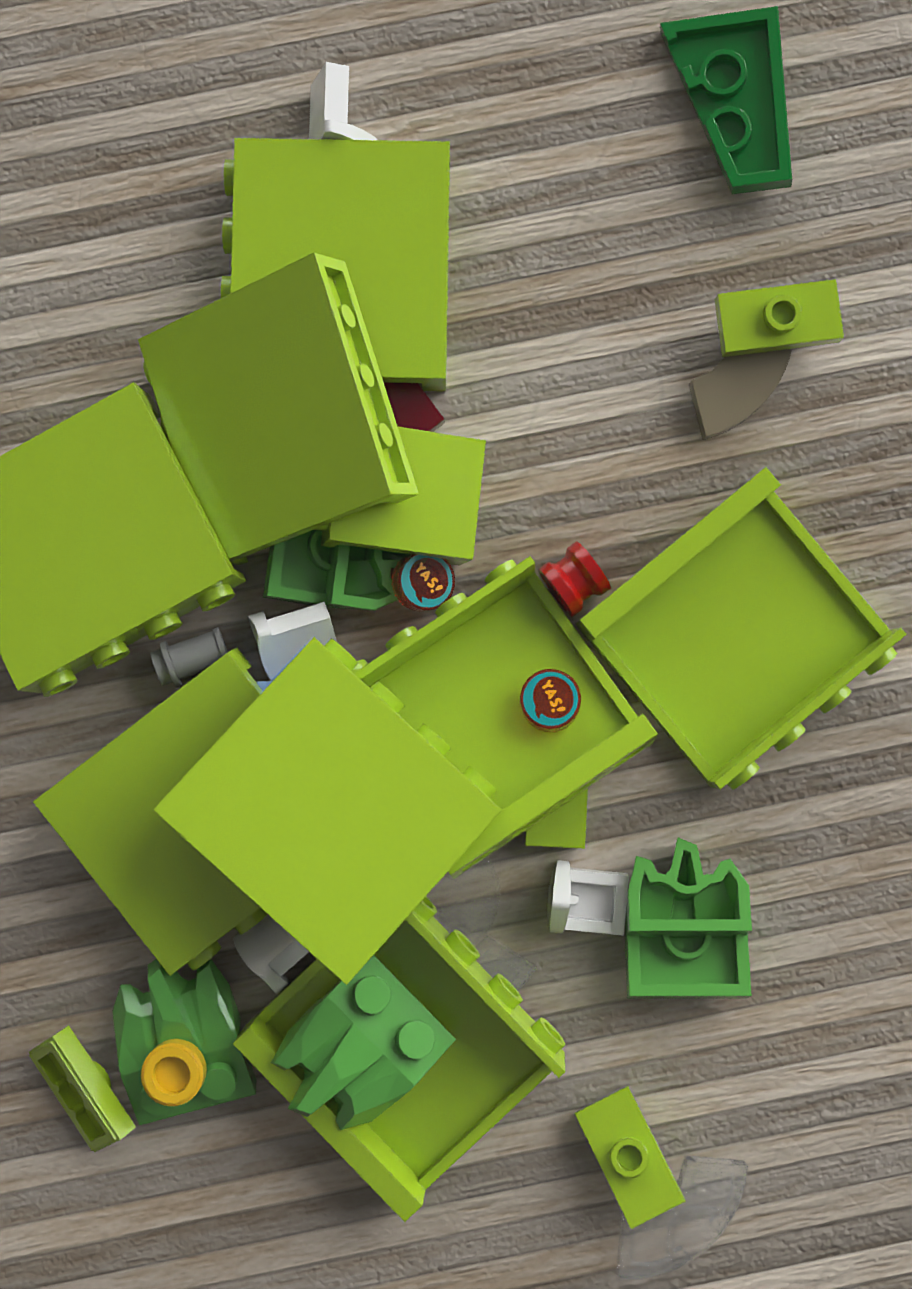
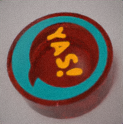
M409 554L403 557L396 565L392 575V588L398 601L406 608L418 612L435 610L451 598L455 588V574L447 559Z
M556 669L538 671L530 676L522 687L520 695L521 710L527 722L534 728L544 732L561 731L570 726L579 714L581 706L580 689L575 680L563 671Z

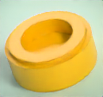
M183 1039L166 1040L149 1053L142 1065L141 1081L143 1088L152 1100L161 1105L179 1106L185 1104L198 1093L205 1081L207 1073L206 1061L202 1052L191 1042Z

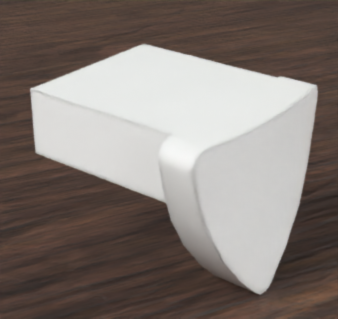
M326 62L311 84L309 139L377 140L366 131L347 124L349 66Z
M325 602L268 620L264 611L247 616L258 646L263 667L270 680L313 637L322 645H325L331 638L337 642Z
M556 860L548 892L547 918L549 932L562 934L564 930L624 936L629 875L619 872L571 868L569 861Z
M268 914L250 930L242 935L238 933L233 938L235 947L245 964L277 995L290 984L289 979L284 974L309 952Z

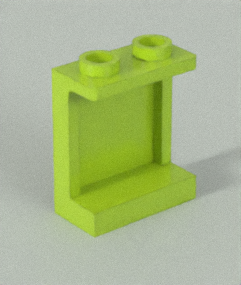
M398 427L419 495L399 503H379L314 529L322 531L321 546L326 547L348 545L441 558L446 564L458 566L473 560L486 440Z

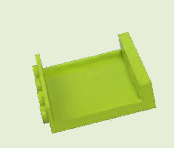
M234 138V159H225L224 189L226 196H233L232 218L224 217L222 223L223 250L225 254H232L231 276H222L221 298L314 252L345 261L383 382L422 383L423 391H446L450 141Z
M314 252L138 339L144 358V373L148 382L153 387L161 413V428L170 442V446L232 566L247 563L246 556L376 504L399 503L419 495L345 261Z
M134 382L0 456V656L18 691L42 693L44 697L63 692L77 683L78 680L75 674L93 664H95L97 669L122 660L130 653L128 645L145 636H148L149 640H155L170 634L182 625L181 616L198 607H201L202 611H209L227 603L235 596L233 588L247 581L243 573L233 568L157 419L161 417V414L152 396Z
M767 467L757 473L575 623L707 784L720 790L727 784L734 790L748 781L760 769L755 760L772 746L779 752L796 741L806 731L805 727L801 724L803 720L818 708L824 714L844 701L852 692L847 684L862 671H865L870 676L886 666L898 654L892 646L907 635L901 627L891 630L887 627L774 492L781 484Z
M531 556L519 564H516L514 560H509L499 565L486 576L484 581L487 585L469 597L465 593H459L451 597L435 611L436 619L419 630L415 626H410L400 631L386 643L385 647L388 651L370 663H367L365 659L358 660L359 664L352 671L369 688L377 681L388 688L405 705L399 712V715L417 731L423 723L427 725L450 746V751L444 756L462 773L471 766L497 790L490 799L502 811L448 871L453 879L652 745L658 735L644 714L639 717L539 579L535 573V562ZM545 672H556L566 676L572 681L578 693V705L572 717L566 722L555 726H546L534 721L526 712L523 702V695L527 684L535 676ZM549 676L541 679L536 684L533 700L536 706L535 712L537 717L540 719L542 713L546 717L557 719L564 717L570 712L574 696L570 686L564 680ZM548 680H551L550 684L553 687L543 689L542 686L546 685ZM556 690L553 697L548 699L549 696L545 691ZM556 698H560L562 700L561 704L558 701L556 707H552L550 704V701L555 703ZM559 707L566 708L564 711H557Z
M313 637L153 810L347 985L500 814L502 809L490 799L497 790L488 780L471 766L463 773L460 772L444 757L451 748L438 734L424 723L416 731L399 715V712L405 705L379 681L369 688L352 672L359 663L349 652L332 638L325 645H322Z
M238 647L227 652L33 801L170 976L186 964L193 971L198 969L222 948L217 940L233 928L242 935L267 915L261 907L153 810L262 693V689L247 671L252 665Z
M427 896L379 948L374 956L456 1040L407 1094L372 1122L340 1130L336 1123L338 1104L333 1098L310 1116L302 1115L404 1222L423 1206L426 1189L551 1072L558 1078L566 1072L565 1052L562 1050L565 1042L561 1035L547 1020L540 1017L535 1022L520 1007L519 1004L523 1001L521 995L503 975L497 973L493 978L476 961L480 954L464 934L456 929L449 933L433 917L437 913V909ZM317 958L308 964L285 989L244 1026L233 1042V1045L289 1103L292 1102L304 1079V1069L296 1065L284 1071L272 1064L271 1061L288 1030L317 999L322 998L339 981V978Z

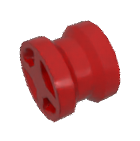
M577 541L566 549L565 557L557 563L547 562L538 569L539 575L552 595L571 617L583 609L584 601L590 596H602L611 589V585L599 565Z

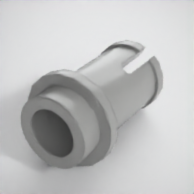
M217 627L213 631L170 646L166 641L161 642V649L151 652V658L162 686L174 683L175 687H179L182 685L181 679L204 671L225 655L228 650L220 629Z

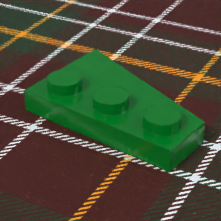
M778 6L660 23L661 36L731 193L741 194L791 187L793 179Z

